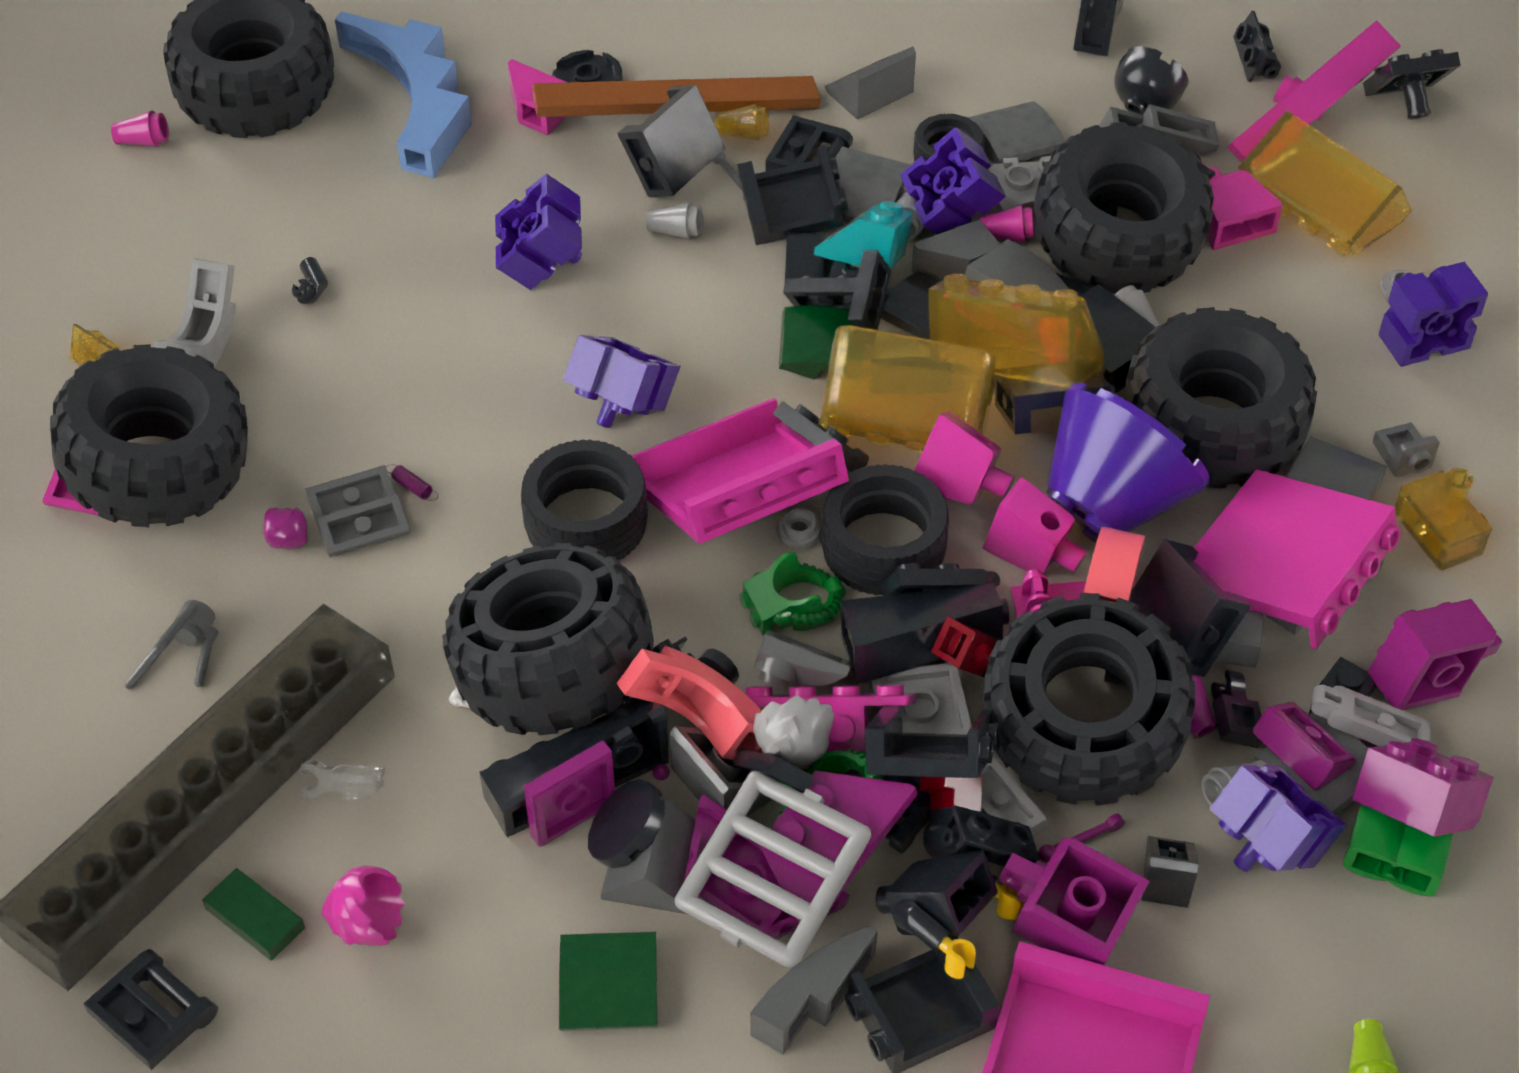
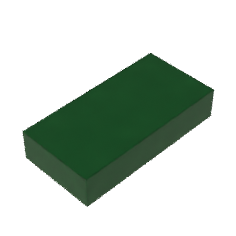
M238 868L234 869L202 899L204 907L208 912L271 961L305 929L303 919Z

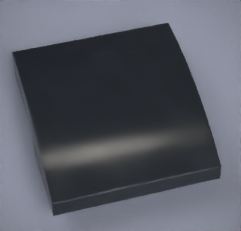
M921 272L908 276L886 294L881 314L882 320L939 349L945 345L956 331L963 333L975 318L950 306L955 293L959 291Z

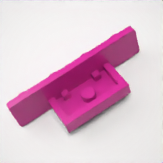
M858 685L833 686V694H816V686L789 687V694H773L772 686L746 687V695L758 707L767 706L771 701L782 705L797 695L805 700L816 698L820 704L826 703L831 705L832 712L835 714L826 751H840V749H845L846 751L847 749L866 751L865 728L868 726V706L911 705L916 703V693H904V685L877 686V693H860V686Z

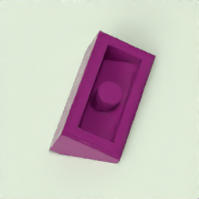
M1295 702L1267 707L1253 728L1254 735L1315 790L1324 787L1354 766L1357 761L1350 752Z

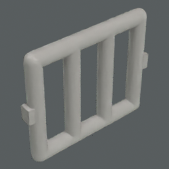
M752 771L747 776L674 900L675 906L679 910L722 932L720 935L722 940L739 948L741 944H744L787 968H793L802 959L871 838V830L866 825L823 804L825 802L823 797L808 789L801 793L760 771ZM761 793L847 837L848 840L836 861L833 862L746 817L758 794ZM735 833L824 878L825 880L812 902L809 903L722 857ZM711 873L800 919L801 921L788 944L786 945L698 898Z

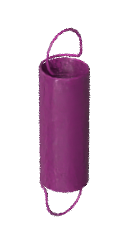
M396 465L397 467L390 473L392 479L422 500H427L432 491H434L432 486L404 466Z

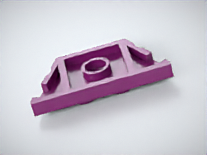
M815 771L812 774L811 778H813V781L808 790L822 796L825 801L823 804L866 825L871 830V838L835 901L917 796L916 787L907 783ZM786 807L770 828L833 862L836 861L848 840L847 837L789 807ZM759 845L779 886L811 903L825 879Z
M704 794L699 799L684 882L727 811ZM735 833L722 857L779 886L759 844ZM711 873L698 895V898L774 939L795 931L799 925L796 917ZM843 891L826 916L843 909L848 903L850 895Z

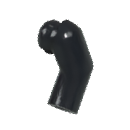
M308 257L300 263V269L305 279L298 280L301 284L300 287H297L295 284L292 286L293 296L297 298L299 303L306 305L316 302L328 286V280L317 259Z

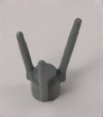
M186 601L172 625L160 637L151 652L126 681L125 688L132 689L174 638L188 646H193L200 641L203 642L194 681L196 687H201L206 674L212 644L219 633L217 629L211 626L215 620L213 610L201 601Z

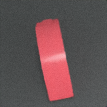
M1102 526L1093 553L1084 593H1100V599L1117 602L1118 597L1130 601L1132 589L1138 577L1145 536Z
M667 646L660 653L641 649L616 683L626 696L662 704L687 718L705 734L722 758L734 760L738 750L742 749L758 753L763 752L757 744L753 730L755 715L762 710L743 691L720 673L681 651Z

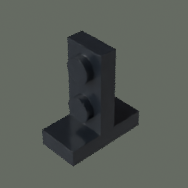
M1081 0L1073 50L1108 56L1113 27L1121 10L1123 0Z
M864 250L857 278L848 275H840L837 278H818L809 275L802 278H788L785 281L783 293L793 306H825L849 310L848 320L860 337L876 338L891 269L878 250Z

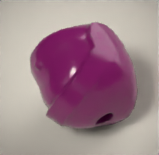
M297 507L294 509L269 508L264 517V539L270 547L275 549L291 550L304 546L308 542L307 520L303 512Z

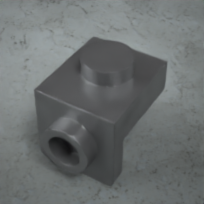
M1412 422L1375 431L1372 441L1394 477L1409 473H1420L1428 468H1432L1440 444L1435 435L1422 438Z

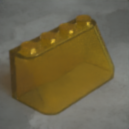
M1288 110L1284 112L1238 166L1239 170L1248 171L1282 203V215L1287 217L1291 213L1300 219L1298 224L1312 236L1320 233L1328 239L1326 242L1328 246L1343 257L1347 253L1355 256L1400 225L1412 212L1402 187Z
M963 274L947 275L944 277V281L929 288L932 365L1064 387L1084 382L1104 365V349L1086 300L1083 297L1077 296V292L1074 290L1043 291L1040 290L1038 285L1023 284L1017 287L1004 285V282L999 279L968 280V277Z
M841 326L836 329L832 344L820 425L825 429L830 425L845 437L849 435L864 437L869 442L878 445H886L891 442L905 445L912 451L922 452L939 414L949 411L984 435L995 388L996 359L989 352L978 348L856 326Z

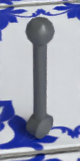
M721 152L712 161L717 165L720 164L742 190L739 175L725 160L724 152Z

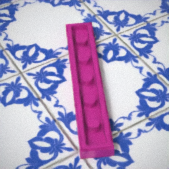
M1376 20L1232 141L1227 148L1253 174L1393 55L1401 45Z

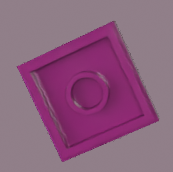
M603 740L524 785L530 836L539 847L544 846L595 816L602 804L615 791L612 751Z

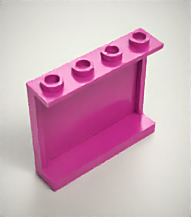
M775 398L631 455L643 473L647 489V500L698 544L849 481L841 443L835 439L817 446L809 442L773 415L778 408Z
M1256 469L1194 548L1198 551V555L1194 561L1223 591L1241 595L1251 605L1249 610L1309 628L1311 648L1317 650L1326 636L1332 635L1335 632L1340 617L1348 606H1353L1356 603L1360 590L1367 580L1375 577L1379 570L1380 562L1388 551H1393L1396 548L1400 539V527L1396 524V512L1393 506Z
M1019 941L1011 977L982 1073H1192L1211 995Z

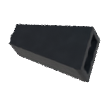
M994 583L840 600L841 638L855 683L868 682L943 660L931 653V650L947 616L1000 640L1003 639V625L1009 624L1010 620L1007 600L1000 599Z

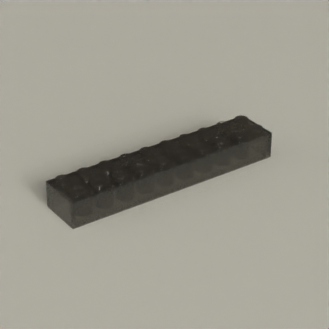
M323 603L0 900V937L2 941L69 992L395 677L389 646Z

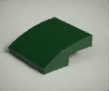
M825 306L785 307L782 311L779 369L814 380L820 371L823 370L858 381L864 372L865 338H861L849 322L848 316L850 311Z
M656 932L560 935V1031L658 1028Z

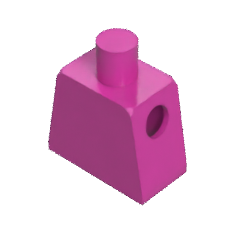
M1209 167L1215 171V175L1209 178L1214 195L1212 205L1214 212L1206 238L1213 250L1276 233L1282 203L1248 171L1240 170L1222 175L1217 167Z
M949 411L939 414L914 469L919 474L929 478L940 489L943 497L966 504L977 502L984 489L1001 498H1005L1015 476L995 467L1002 449Z
M1023 477L1017 481L1000 503L982 547L987 552L1027 572L1038 569L1042 574L1046 573L1054 561L1074 573L1087 554L1086 550L1067 539L1075 523L1073 515Z

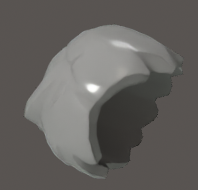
M798 695L782 705L771 701L761 712H757L755 715L753 730L757 744L761 747L764 754L778 757L793 766L803 767L814 763L824 755L828 748V737L835 714L832 712V706L826 703L820 704L816 698L805 700Z

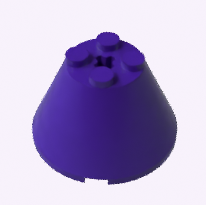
M1074 383L1066 391L1046 493L1049 498L1073 515L1075 522L1084 527L1082 532L1095 543L1097 542L1102 526L1130 532L1205 489L1210 478L1203 463L1196 459L1192 464L1181 452L1186 444L1152 416L1125 399L1102 388L1096 395L1084 391L1087 387L1085 383Z

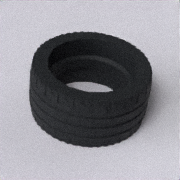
M590 439L560 443L549 450H545L538 458H535L526 470L522 480L521 507L523 522L533 547L540 545L542 548L555 546V543H573L579 548L591 546L603 550L607 557H615L619 561L624 559L626 555H629L643 538L648 517L645 480L636 460L618 446ZM575 489H599L610 492L623 501L610 514L595 520L574 521L558 517L546 509L557 497Z
M887 464L870 465L858 470L856 469L851 473L849 472L848 482L836 486L829 491L822 513L821 543L828 567L845 585L862 593L883 596L881 582L893 574L896 567L917 563L921 565V569H934L942 564L948 540V508L943 494L940 493V489L929 478L924 477L923 474L903 466ZM888 513L902 516L915 523L923 534L918 539L902 546L880 547L866 544L852 536L847 527L853 521L866 515Z

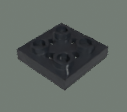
M1436 49L1423 53L1422 57L1410 59L1409 54L1391 57L1387 60L1388 63L1385 66L1375 69V74L1363 82L1365 96L1403 91L1408 119L1426 117L1431 114V109L1429 108L1425 87H1432L1460 67L1458 52L1444 54L1443 49Z

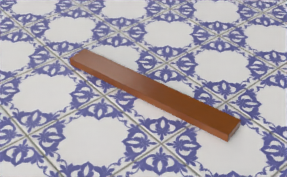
M813 76L532 83V98L537 117L654 114L670 99L667 91L671 87L685 85L697 86L708 112L817 109L821 101Z

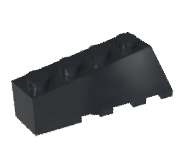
M642 699L629 705H620L608 715L606 714L593 720L589 725L578 729L573 727L569 732L549 741H540L529 750L509 759L498 760L487 769L480 771L483 797L506 837L529 828L524 785L602 740L612 751L615 787L652 771L658 764L669 763L667 714L663 705Z

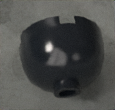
M1134 46L1128 49L1119 62L1114 77V87L1125 108L1130 112L1143 115L1149 105L1170 110L1181 99L1189 83L1186 71L1174 59L1170 65L1160 59L1162 52L1156 49Z

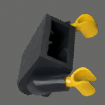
M984 850L917 861L911 864L892 885L880 886L875 895V902L879 912L882 914H892L898 932L902 935H915L933 951L936 952L940 949L946 954L945 971L950 977L955 979H962L964 977L965 966L974 969L976 951L970 941L964 939L952 941L949 937L959 936L994 897L998 898L996 913L1007 920H1016L1024 906V902L1017 897L1018 892L1006 884L1000 885L996 882L998 878L992 875Z

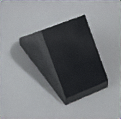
M1148 836L1143 877L1150 882L1141 897V901L1189 907L1199 868L1194 843Z

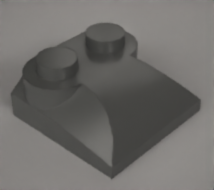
M767 629L754 667L761 671L759 679L784 688L786 681L807 686H823L836 683L847 676L850 664L846 659Z

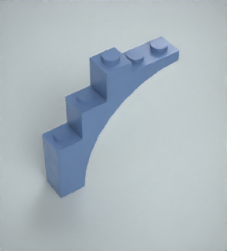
M341 11L335 19L339 47L363 55L385 68L400 82L412 102L408 122L397 140L401 169L434 178L472 124L469 96L456 93L458 81L455 61L444 59L445 49L442 27L410 19L403 28Z

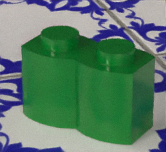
M1361 804L1353 823L1342 866L1357 875L1369 879L1388 881L1404 891L1434 897L1443 878L1453 834L1434 837Z

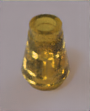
M756 103L723 113H716L715 126L719 135L759 140L760 136H768L769 134L767 107H759Z

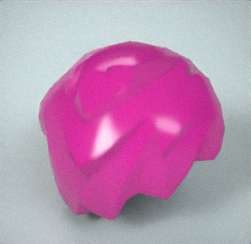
M373 865L351 868L335 883L327 895L322 907V917L326 919L333 934L338 935L345 944L388 945L391 940L397 937L394 928L401 925L399 910L405 906V902L400 897L402 885L397 881L396 876L383 868Z

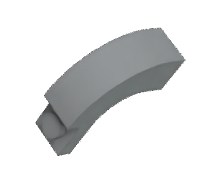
M199 258L192 259L187 301L182 320L171 337L155 341V348L171 346L185 349V353L194 357L200 355L211 361L215 368L227 344L235 314L236 303L230 302L235 265Z

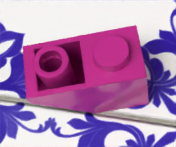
M511 59L507 63L518 123L549 135L567 116L537 117L532 98V83L567 82Z

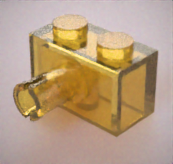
M1452 468L1447 473L1441 470L1402 485L1394 506L1397 519L1440 571L1483 555L1492 531L1487 518L1478 512L1467 499L1474 480L1473 476L1467 477L1470 472L1462 468Z

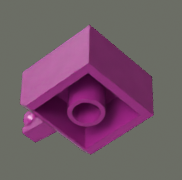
M1472 599L1454 603L1444 602L1436 607L1418 611L1412 609L1403 612L1395 619L1394 627L1384 644L1378 648L1377 656L1367 672L1391 706L1400 710L1411 709L1459 697L1480 661L1495 654L1503 641L1496 635L1497 631Z
M1411 738L1410 742L1407 743L1389 741L1388 745L1368 748L1352 800L1435 837L1470 830L1476 826L1481 818L1494 776L1478 770L1479 764L1471 759L1456 755L1449 758L1438 753V746L1429 741L1418 738Z
M1062 838L1048 864L1040 861L1033 863L1013 853L999 877L1001 882L1018 892L1017 897L1025 903L1013 926L1012 932L1038 947L1105 965L1150 882L1074 838Z

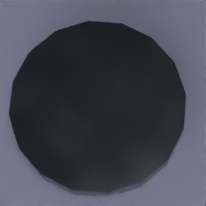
M594 50L576 51L562 57L556 63L557 68L552 73L553 77L565 82L623 81V71L619 61L602 52L603 56L594 55Z
M641 779L627 782L615 790L602 804L593 819L588 833V850L591 856L605 866L616 868L629 864L633 859L628 856L633 854L636 849L641 852L645 848L647 849L660 830L665 815V803L660 800V797H662L661 791L650 782Z

